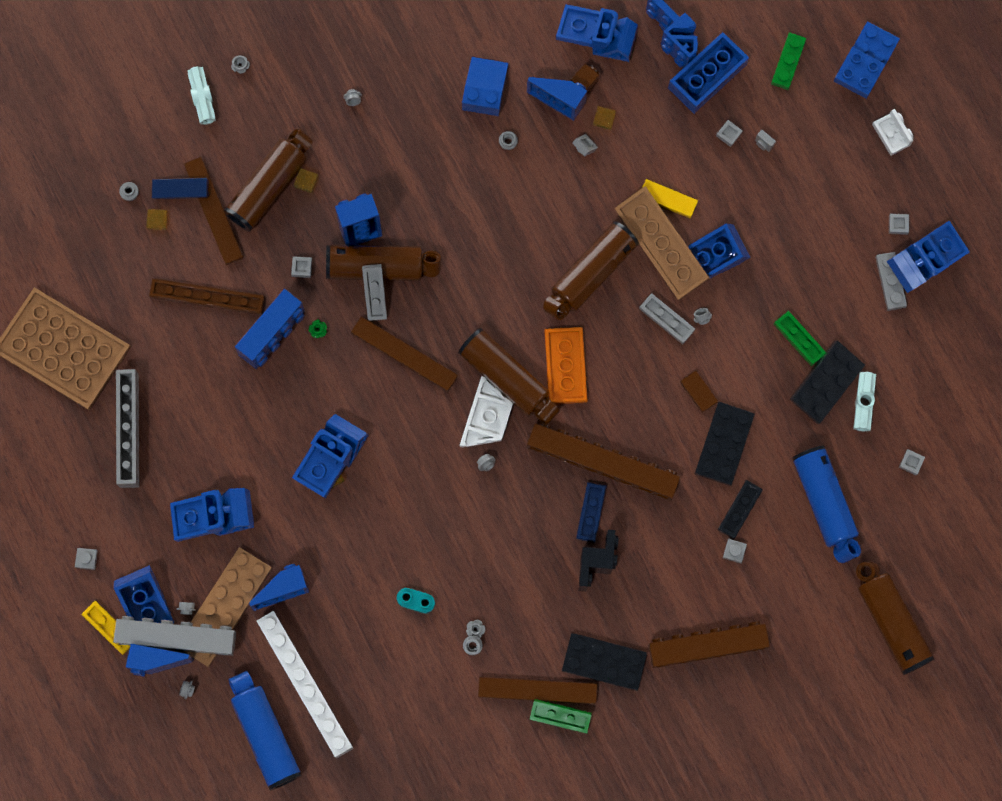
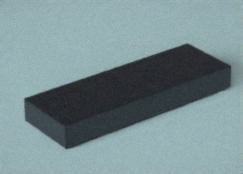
M746 480L719 526L718 531L735 539L763 489Z

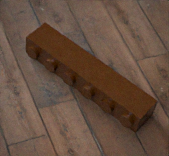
M760 621L748 623V627L742 628L741 625L729 626V630L722 631L721 628L711 629L710 633L703 634L702 631L693 632L689 637H683V634L671 636L672 640L664 641V638H656L652 640L653 643L648 645L652 668L764 650L770 647L766 624H760Z

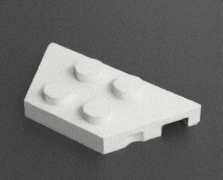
M481 376L460 442V447L462 448L502 441L513 403L504 397L483 376Z

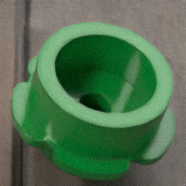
M315 320L312 322V325H309L308 330L313 338L324 337L327 333L325 322Z

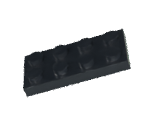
M834 341L789 400L814 422L820 424L864 368L865 364L839 341Z
M718 401L695 475L728 486L732 485L755 413Z
M571 633L562 672L638 691L647 652Z

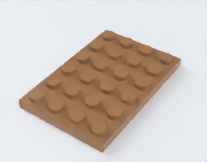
M35 287L0 337V357L87 410H90L131 348L126 342Z

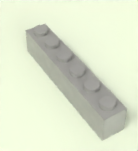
M136 369L116 370V484L120 488L139 487V374Z
M122 616V619H116L113 641L115 644L129 646L130 644L159 649L234 655L236 632L229 626H220V629H214L209 624H200V627H194L193 623L181 622V625H174L173 621L161 620V623H154V619L150 618L134 621V617Z

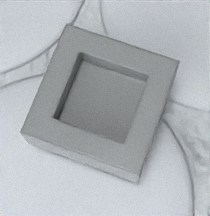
M727 120L716 134V137L731 147L743 131Z
M763 130L757 134L755 139L757 146L762 150L766 149L768 152L773 149L776 143Z
M586 134L577 137L573 141L577 151L584 156L594 153L598 148Z
M890 214L889 234L908 235L909 214Z
M293 257L292 277L311 278L312 258Z
M907 449L899 468L917 475L925 457Z
M728 539L723 559L742 563L747 544Z
M77 548L75 568L95 570L98 551Z

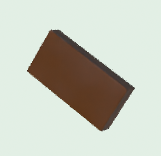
M694 371L680 381L702 413L718 403V400L697 371Z

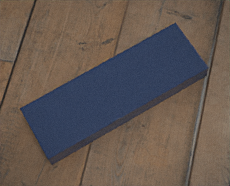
M152 179V198H208L209 179Z
M587 482L576 536L577 540L595 543L606 486Z

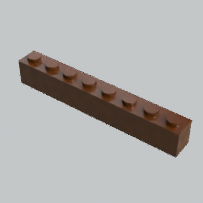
M535 423L527 443V449L663 499L672 500L680 476H677V472L666 469V471L658 469L659 466L656 464L648 463L647 465L640 462L641 459L630 456L628 458L623 456V453L618 450L612 449V451L604 449L605 446L599 443L590 444L583 437L576 436L574 438L568 436L569 433L564 430L558 429L555 431L550 429L549 425L544 423L538 425Z

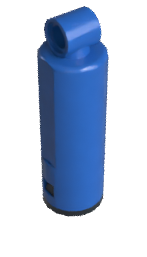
M817 446L793 456L794 465L826 546L834 547V557L840 563L848 562L860 556V545L854 540L859 536V532L825 446Z
M248 671L229 678L230 687L235 695L231 699V704L269 790H275L300 778L302 774L261 686L254 687Z

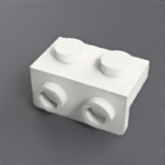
M895 109L872 124L890 156L909 147L913 142L911 130L905 127L902 115L897 113Z

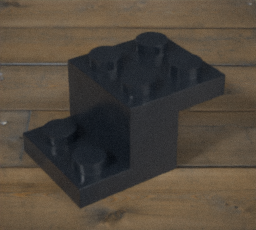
M607 530L605 549L582 548L578 591L586 592L587 587H591L592 573L611 574L612 570L616 569L617 555H614V550H617L619 536L615 535L616 530Z

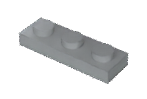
M895 252L879 254L875 257L887 311L907 307L903 286L887 263L889 259L896 255Z
M382 264L362 266L368 321L387 319Z
M652 293L639 307L643 313L682 345L695 331L694 327Z

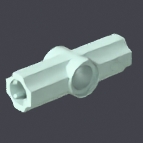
M193 67L187 70L192 88L193 103L196 106L200 124H211L216 121L212 106L213 100L209 85L207 86L203 67Z
M872 372L859 373L853 427L857 431L865 432L871 430L876 374ZM861 398H866V399H868L869 405H868V406L863 405V404L860 402V399H861Z

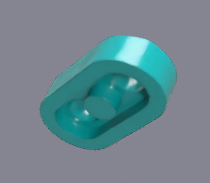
M403 588L397 594V602L403 608L427 614L435 607L434 598L430 594L410 588ZM405 594L410 595L408 601L403 600ZM428 600L429 604L428 606H422L421 602Z

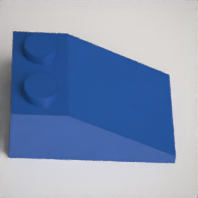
M476 57L471 58L462 100V110L499 116L508 63Z
M529 77L527 80L528 94L573 121L586 104L587 90L580 83L575 84L572 81Z
M726 223L688 246L710 278L751 258L733 224Z
M291 564L285 566L284 570L280 571L249 602L253 611L309 593L300 565Z
M150 565L114 581V590L126 615L134 617V621L150 618L154 619V623H161V620H170L174 623Z
M130 644L126 668L133 675L145 677V673L154 674L192 663L194 658L189 654Z

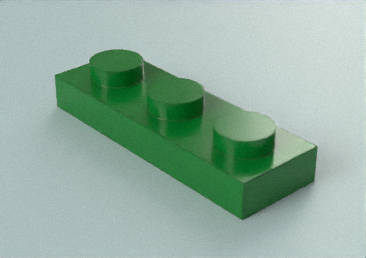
M788 33L771 85L789 90L806 41L805 37Z
M789 311L774 322L773 325L811 367L826 353Z
M534 699L529 720L587 733L592 713Z

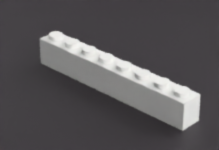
M272 611L258 619V625L335 758L337 759L354 749L275 612Z

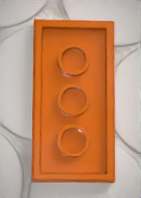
M583 327L545 329L549 400L554 404L587 403Z

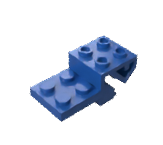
M648 0L646 12L651 19H656L660 23L659 26L663 30L662 50L667 55L670 54L680 68H684L697 54L698 41L697 36H694L696 23L686 13L679 17L663 0Z
M565 4L556 40L592 47L593 55L629 62L638 32V24L627 17L618 20V13L614 10L601 8L600 11Z
M867 21L833 82L867 99L900 38Z
M948 221L889 259L887 263L908 293L925 283L932 276H936L970 251L951 222Z
M334 414L326 422L325 429H320L310 443L312 446L292 478L326 498L344 467H350L369 434Z
M246 488L228 489L222 496L219 490H212L201 493V496L170 503L174 541L177 542L212 533L222 536L254 528L250 490Z

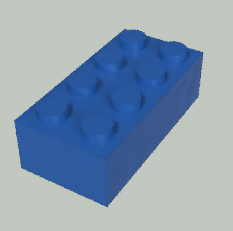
M722 32L670 80L668 89L695 114L747 66L749 57Z
M361 194L352 201L344 200L335 206L339 228L345 245H358L382 236L380 217L372 194Z
M284 289L235 346L238 355L255 369L259 366L262 367L267 362V356L271 351L275 352L279 348V342L282 338H287L290 335L293 325L300 323L304 318L305 310L302 302Z

